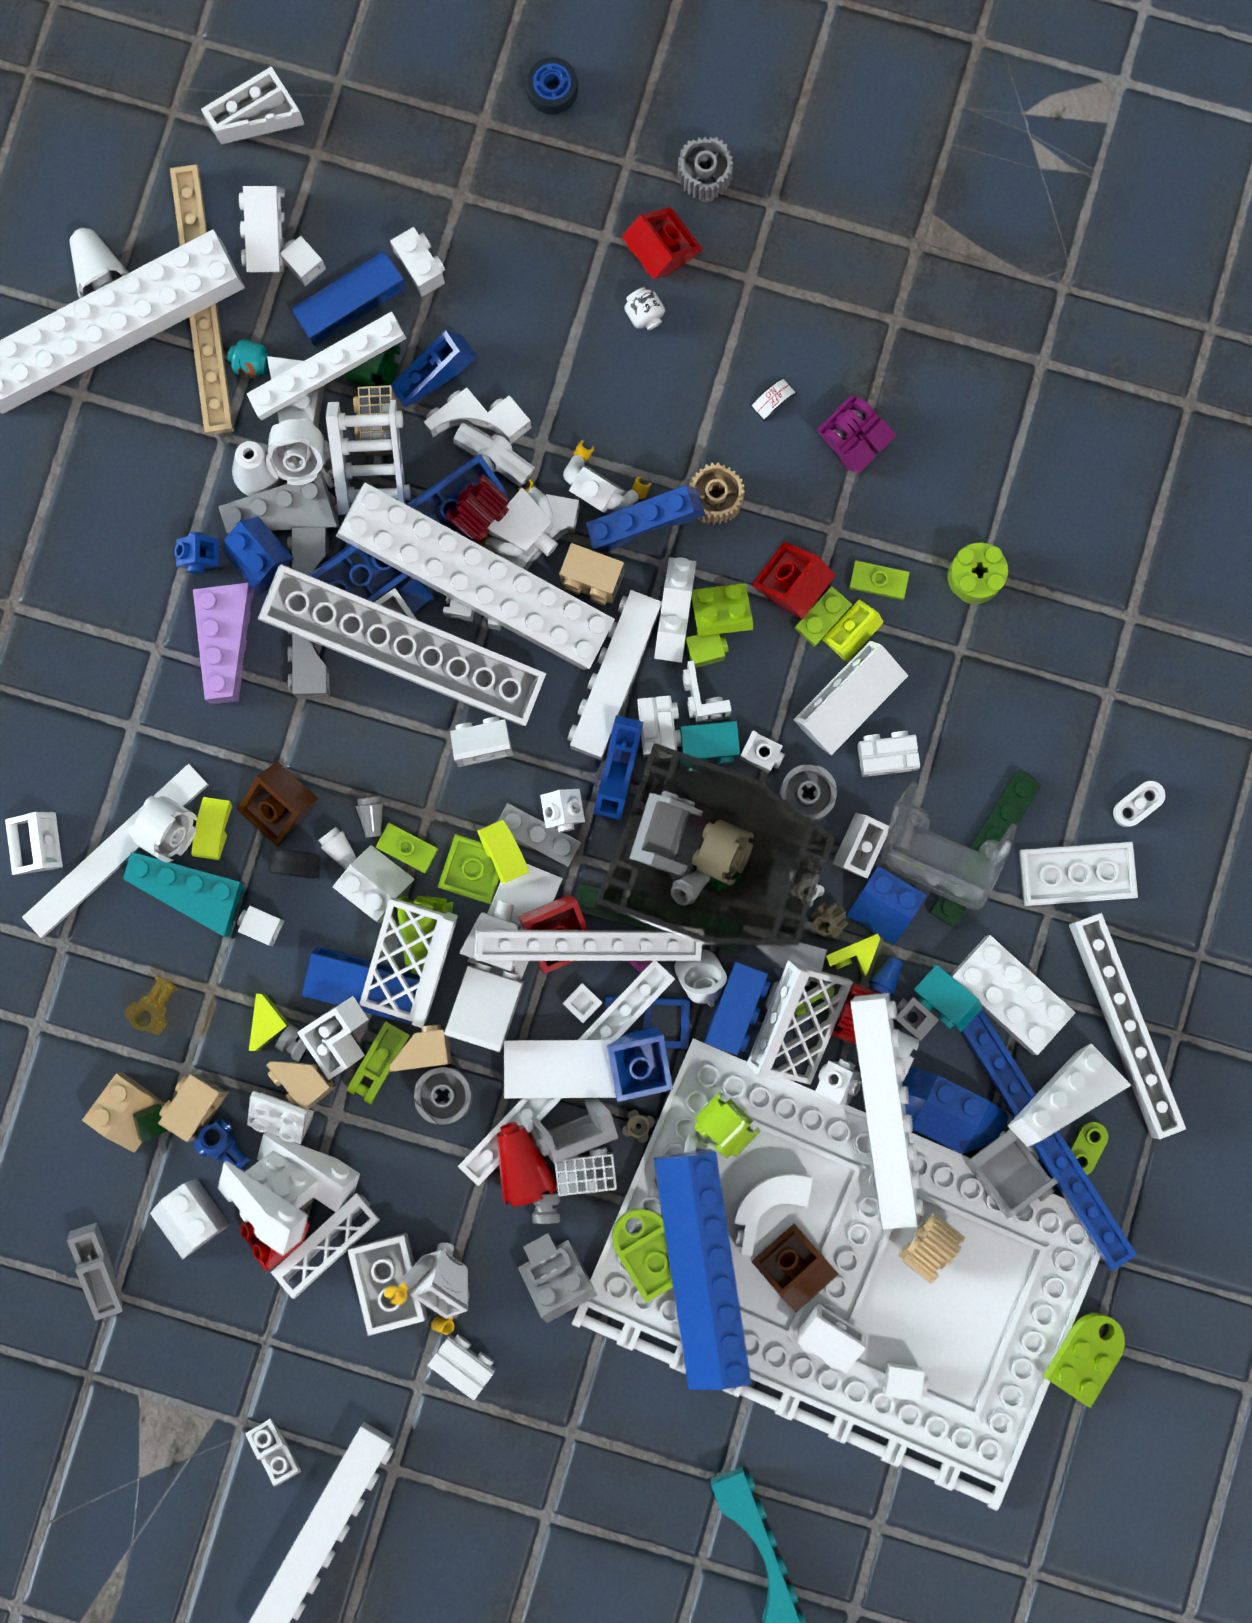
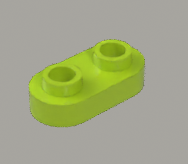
M1097 1122L1083 1124L1070 1146L1076 1159L1082 1156L1085 1158L1086 1163L1082 1168L1086 1175L1093 1171L1108 1142L1106 1128ZM1093 1131H1096L1099 1135L1096 1142L1090 1140V1134Z

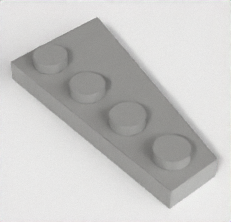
M318 473L317 477L308 484H284L218 506L227 533H230L240 521L258 516L271 531L290 530L292 528L340 527L323 473Z

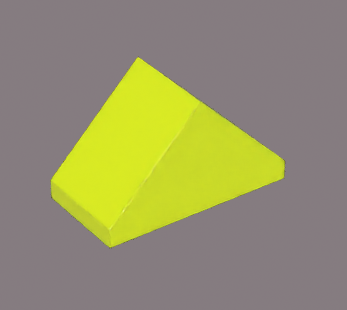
M256 994L249 1051H260L283 1033L289 1025L270 998L265 994Z

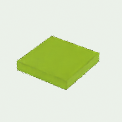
M455 834L438 888L491 905L500 880L492 858L487 857L482 842Z

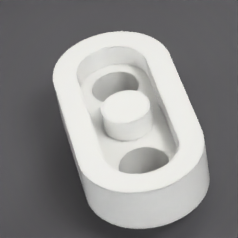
M1147 781L1139 785L1115 805L1113 810L1115 821L1123 827H1132L1141 822L1163 804L1165 800L1164 788L1155 781ZM1146 791L1153 794L1152 801L1145 799L1144 794ZM1125 808L1131 811L1130 818L1124 817L1123 810Z

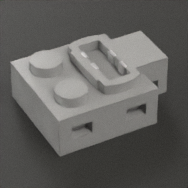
M547 1233L523 1246L530 1261L521 1265L518 1269L541 1318L546 1323L597 1296L587 1272L569 1240L557 1246L555 1240Z

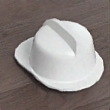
M702 949L701 961H676L674 965L675 973L688 997L695 1003H707L710 1008L714 1007V1001L722 995L727 982L726 973L718 958L713 953Z

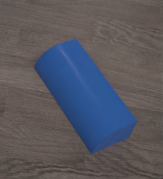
M382 251L295 305L290 311L313 346L400 293L406 287L403 278L389 257Z
M317 946L310 956L302 996L339 1005L354 996L359 1004L372 960ZM378 963L377 970L382 979L395 973L391 965ZM411 970L402 973L409 987L419 983L420 976L418 974L411 973ZM374 976V979H373L372 984L375 983V982H377V979L375 978V976ZM397 976L385 982L392 996L405 990ZM379 985L370 990L368 999L380 1003L387 999ZM417 989L412 991L414 996L416 995ZM407 994L395 999L399 1009L411 1012L413 1003ZM359 1005L363 1012L412 1024V1021Z

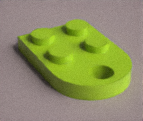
M635 1208L625 1212L614 1225L612 1232L613 1247L645 1303H648L673 1287L663 1219L655 1211L646 1208ZM631 1218H638L642 1222L641 1229L636 1233H630L626 1230V1222Z
M1090 1313L1081 1317L1071 1328L1043 1377L1085 1406L1091 1408L1123 1354L1125 1337L1121 1326L1114 1319L1101 1313ZM1107 1323L1109 1327L1108 1333L1100 1338L1099 1329L1103 1324Z

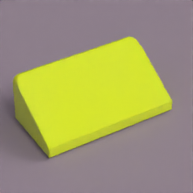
M859 599L822 640L843 660L848 662L883 624V620L876 610Z

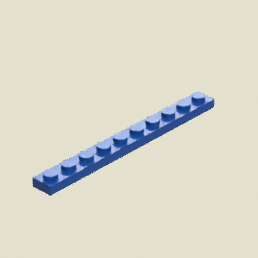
M981 1010L961 1033L1015 1118L1036 1094L984 1011ZM1059 1130L1033 1144L1032 1147L1051 1177H1055L1058 1181L1056 1185L1110 1271H1114L1136 1257V1252Z

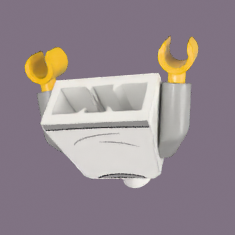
M440 1243L437 1246V1251L423 1255L401 1279L402 1283L399 1287L391 1285L384 1292L386 1298L390 1299L395 1296L391 1303L401 1305L405 1303L407 1299L406 1291L410 1288V1295L441 1315L433 1319L431 1328L444 1335H449L454 1331L452 1320L454 1318L457 1319L460 1313L468 1311V1300L470 1298L468 1269L463 1263L453 1257L454 1246L450 1243Z

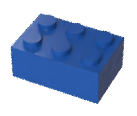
M738 962L733 963L703 1043L734 1055H738L739 1050L745 1051L750 1039V1035L746 1034L749 1024L755 1025L760 1012V1008L756 1007L759 997L765 998L770 985V981L766 980L767 973Z

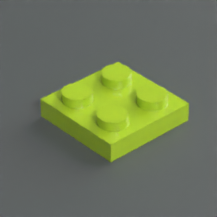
M746 583L692 590L691 600L697 636L753 630V619Z

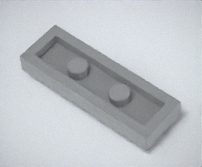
M509 803L506 804L498 821H505L515 840L568 868L582 842L563 832H558L556 828H546L543 821Z

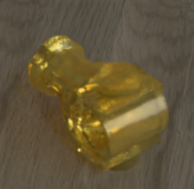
M157 975L155 977L156 983L148 996L143 995L138 1003L132 1001L125 1010L124 1016L136 1030L148 1031L159 1036L167 1024V1021L164 1020V1014L167 1011L165 1004L171 994L176 992L179 987ZM144 1011H148L151 1014V1022L147 1026H143L140 1022V1015Z

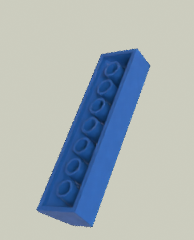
M709 1148L653 1158L688 1389L726 1390L752 1385L716 1151Z

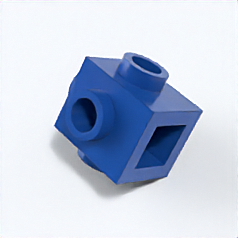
M189 532L188 536L176 539V567L187 568L188 573L202 574L204 569L218 566L219 538L205 536L201 532Z

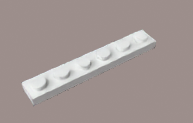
M390 312L247 393V396L258 418L263 420L407 338L393 312Z

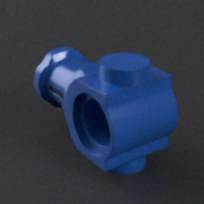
M224 1117L211 1125L203 1127L199 1132L198 1139L193 1144V1147L203 1157L210 1154L215 1160L228 1161L240 1170L244 1169L252 1160L250 1156L246 1157L235 1146L237 1140L232 1134L234 1127ZM211 1129H215L220 1135V1140L216 1145L211 1144L207 1138L208 1132Z

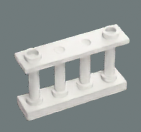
M390 400L389 414L347 416L345 413L340 412L339 402H328L326 423L338 515L348 514L351 504L360 489L350 487L349 479H352L353 476L396 475L397 488L376 489L398 499V501L406 504V501H411L410 484L405 485L399 428H403L402 410L397 411L396 400ZM390 425L391 439L349 441V438H344L343 430H346L347 427ZM393 450L394 457L393 464L352 465L351 462L346 460V455H349L350 452Z

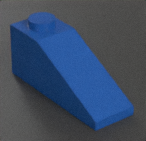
M445 330L391 384L392 389L402 405L408 407L458 376L477 355L464 336Z

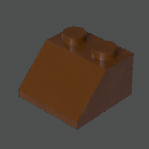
M277 761L255 778L237 810L278 847L308 816L318 798Z
M794 1223L751 1261L795 1313L839 1275Z

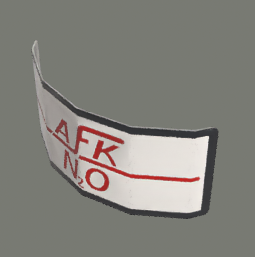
M781 378L762 392L750 406L763 421H766L779 406L797 394V392L784 378Z

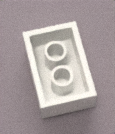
M408 1233L352 1246L348 1249L368 1336L426 1320L428 1316L425 1305L410 1295V1288L406 1291L407 1299L405 1303L401 1305L391 1303L395 1296L390 1299L384 1296L388 1286L394 1285L399 1287L401 1285V1279L415 1264Z

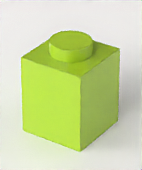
M694 635L685 638L689 660L694 661L695 668L724 661L725 652H729L725 635Z

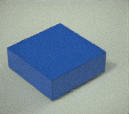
M414 578L397 591L413 615H416L434 599L424 585Z

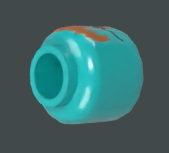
M241 339L236 346L232 345L230 347L228 361L231 362L232 370L236 374L257 379L261 374L265 375L269 368L267 356L271 357V354L267 353V348L263 344Z

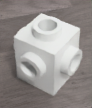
M580 789L557 790L540 795L546 828H557L558 832L575 830V824L585 822Z
M840 1058L839 1062L828 1061L820 1070L818 1076L820 1082L815 1092L838 1104L849 1105L852 1097L856 1096L861 1088V1072L854 1070L856 1065L845 1059Z

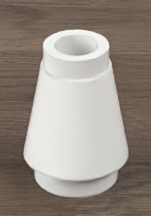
M337 827L318 840L322 845L320 848L342 866L344 870L357 858L344 832H340Z

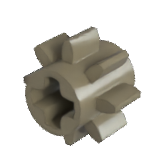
M823 902L811 915L815 919L814 929L823 937L832 934L836 938L848 925V922L845 920L846 911L837 905L836 902L829 906L826 902Z

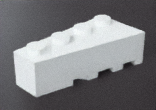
M1091 1043L1071 1056L1009 1123L1008 1127L1029 1147L1125 1090L1131 1084Z

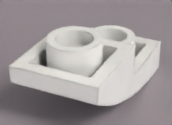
M272 1419L245 1433L257 1459L262 1461L273 1486H278L301 1472L293 1453Z

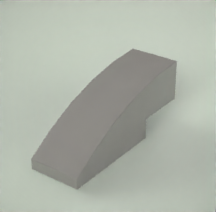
M96 1222L70 1231L67 1242L77 1265L75 1271L95 1321L123 1312L124 1308L116 1276L98 1223Z

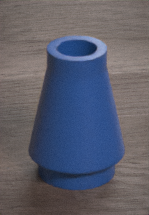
M888 956L886 962L870 979L868 989L880 994L889 993L890 996H893L903 963L895 957Z

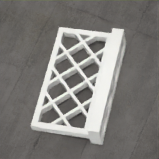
M391 897L359 1005L412 1021V1025L420 1028L423 1027L428 1020L458 915L449 912L443 914ZM394 907L404 909L410 920L397 926L392 917ZM425 916L437 920L435 929L427 934H424L417 921ZM390 923L393 929L387 931ZM413 923L420 937L407 943L400 929ZM395 932L402 947L389 952L384 940L386 936ZM430 936H432L431 943H429L427 939ZM423 941L428 954L417 961L410 947ZM383 950L385 955L380 957L381 951ZM405 950L412 964L399 969L392 956ZM388 959L395 973L382 979L377 970V965ZM425 962L424 967H423V970H422L421 967H420V964H422V963ZM415 967L420 976V981L409 987L402 973ZM374 976H375V978L377 979V982H375V983L372 984L373 979H374ZM397 976L405 990L392 996L385 982ZM379 985L387 999L380 1003L368 999L370 990ZM417 989L416 995L414 996L412 991ZM407 994L413 1003L411 1012L399 1009L395 999Z
M788 960L746 1064L758 1076L768 1078L771 1075L811 1085L853 982L844 977L802 967L799 963ZM809 976L816 978L818 986L806 992L804 987ZM834 984H840L841 987L838 994L829 998L826 989ZM822 992L825 1002L812 1008L809 999ZM805 1002L808 1011L795 1018L794 1012L796 1007ZM828 1008L830 1012L828 1019L819 1024L815 1015ZM811 1018L814 1028L802 1034L798 1025ZM794 1028L797 1037L784 1044L783 1039L786 1032ZM818 1034L819 1041L817 1045L808 1050L805 1041ZM801 1044L804 1053L791 1060L788 1051ZM784 1054L787 1063L779 1068H773L775 1058ZM807 1060L809 1065L805 1075L797 1074L794 1067Z

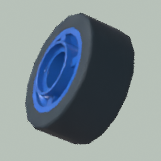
M548 57L539 60L531 67L527 75V95L530 103L538 111L557 115L566 112L573 106L578 96V78L574 68L568 62L560 58ZM550 83H556L559 85L555 89H549L546 87Z

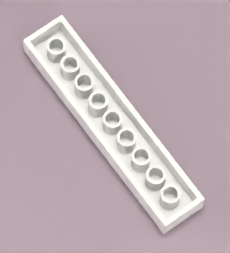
M211 230L1 339L0 413L8 412L244 289L245 286L222 240L216 232Z
M367 483L362 485L336 534V537L582 670L590 669L615 620Z
M283 565L278 566L257 619L522 726L527 724L546 673Z

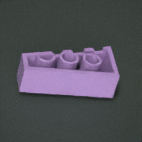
M249 583L193 589L204 698L211 705L239 701L243 659L247 645L246 637L251 616L250 608L254 595V588Z

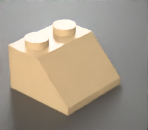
M441 1025L421 1027V1033H414L391 1063L390 1072L451 1064L449 1036L444 1035L445 1030H441Z
M116 1073L82 1121L105 1138L135 1153L143 1142L138 1138L133 1114L158 1103L163 1107L166 1103L125 1073Z

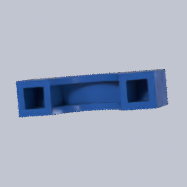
M684 485L587 522L586 525L593 549L607 553L631 544L635 537L643 533L666 526L682 525L705 516L698 489Z

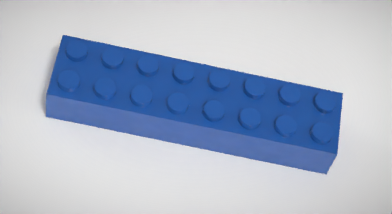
M479 454L473 456L406 505L465 536L445 515L449 508L453 511L456 509V503L459 500L457 497L468 484L473 483L476 486L479 484L478 478L484 474L508 496V502L512 499L482 455ZM349 545L308 575L371 602L408 577L403 572L353 545Z

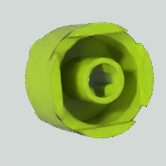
M987 543L967 545L958 552L948 569L947 579L949 587L953 593L966 603L982 604L988 602L1004 586L1008 577V565L1002 551L996 546ZM978 569L983 575L981 578H978V575L972 572Z
M719 1091L695 1116L697 1123L694 1125V1128L704 1138L710 1136L717 1143L715 1146L717 1151L728 1159L731 1155L737 1157L761 1131L759 1127L753 1130L750 1126L753 1120L733 1100L729 1099L727 1102L722 1100L721 1097L724 1094Z

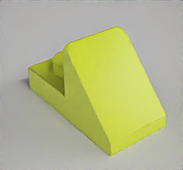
M879 934L825 956L827 966L835 965L836 969H840L851 964L850 958L854 956L862 976H866L880 941Z

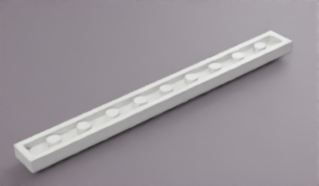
M652 961L578 1040L619 1039L675 978L657 961ZM522 1098L458 1167L479 1186L499 1165L497 1134L501 1131V1127L511 1122H517L518 1125H524L529 1133L534 1128L532 1120L538 1119L541 1121L562 1098Z

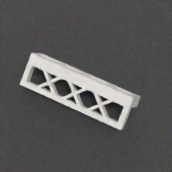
M356 1193L271 1272L292 1299H295L380 1220L369 1207L370 1203L363 1195ZM363 1211L370 1218L362 1227H352V1221ZM342 1230H346L345 1243L340 1247H330L331 1240ZM351 1230L356 1231V1232L351 1236ZM324 1250V1262L319 1267H310L309 1261L318 1252ZM330 1250H336L332 1255L329 1256ZM299 1270H303L302 1282L294 1289L288 1280ZM308 1270H314V1271L308 1276Z

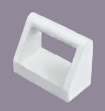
M33 812L5 820L12 875L63 867L56 812ZM24 823L29 825L34 863L27 866L22 864L18 824Z

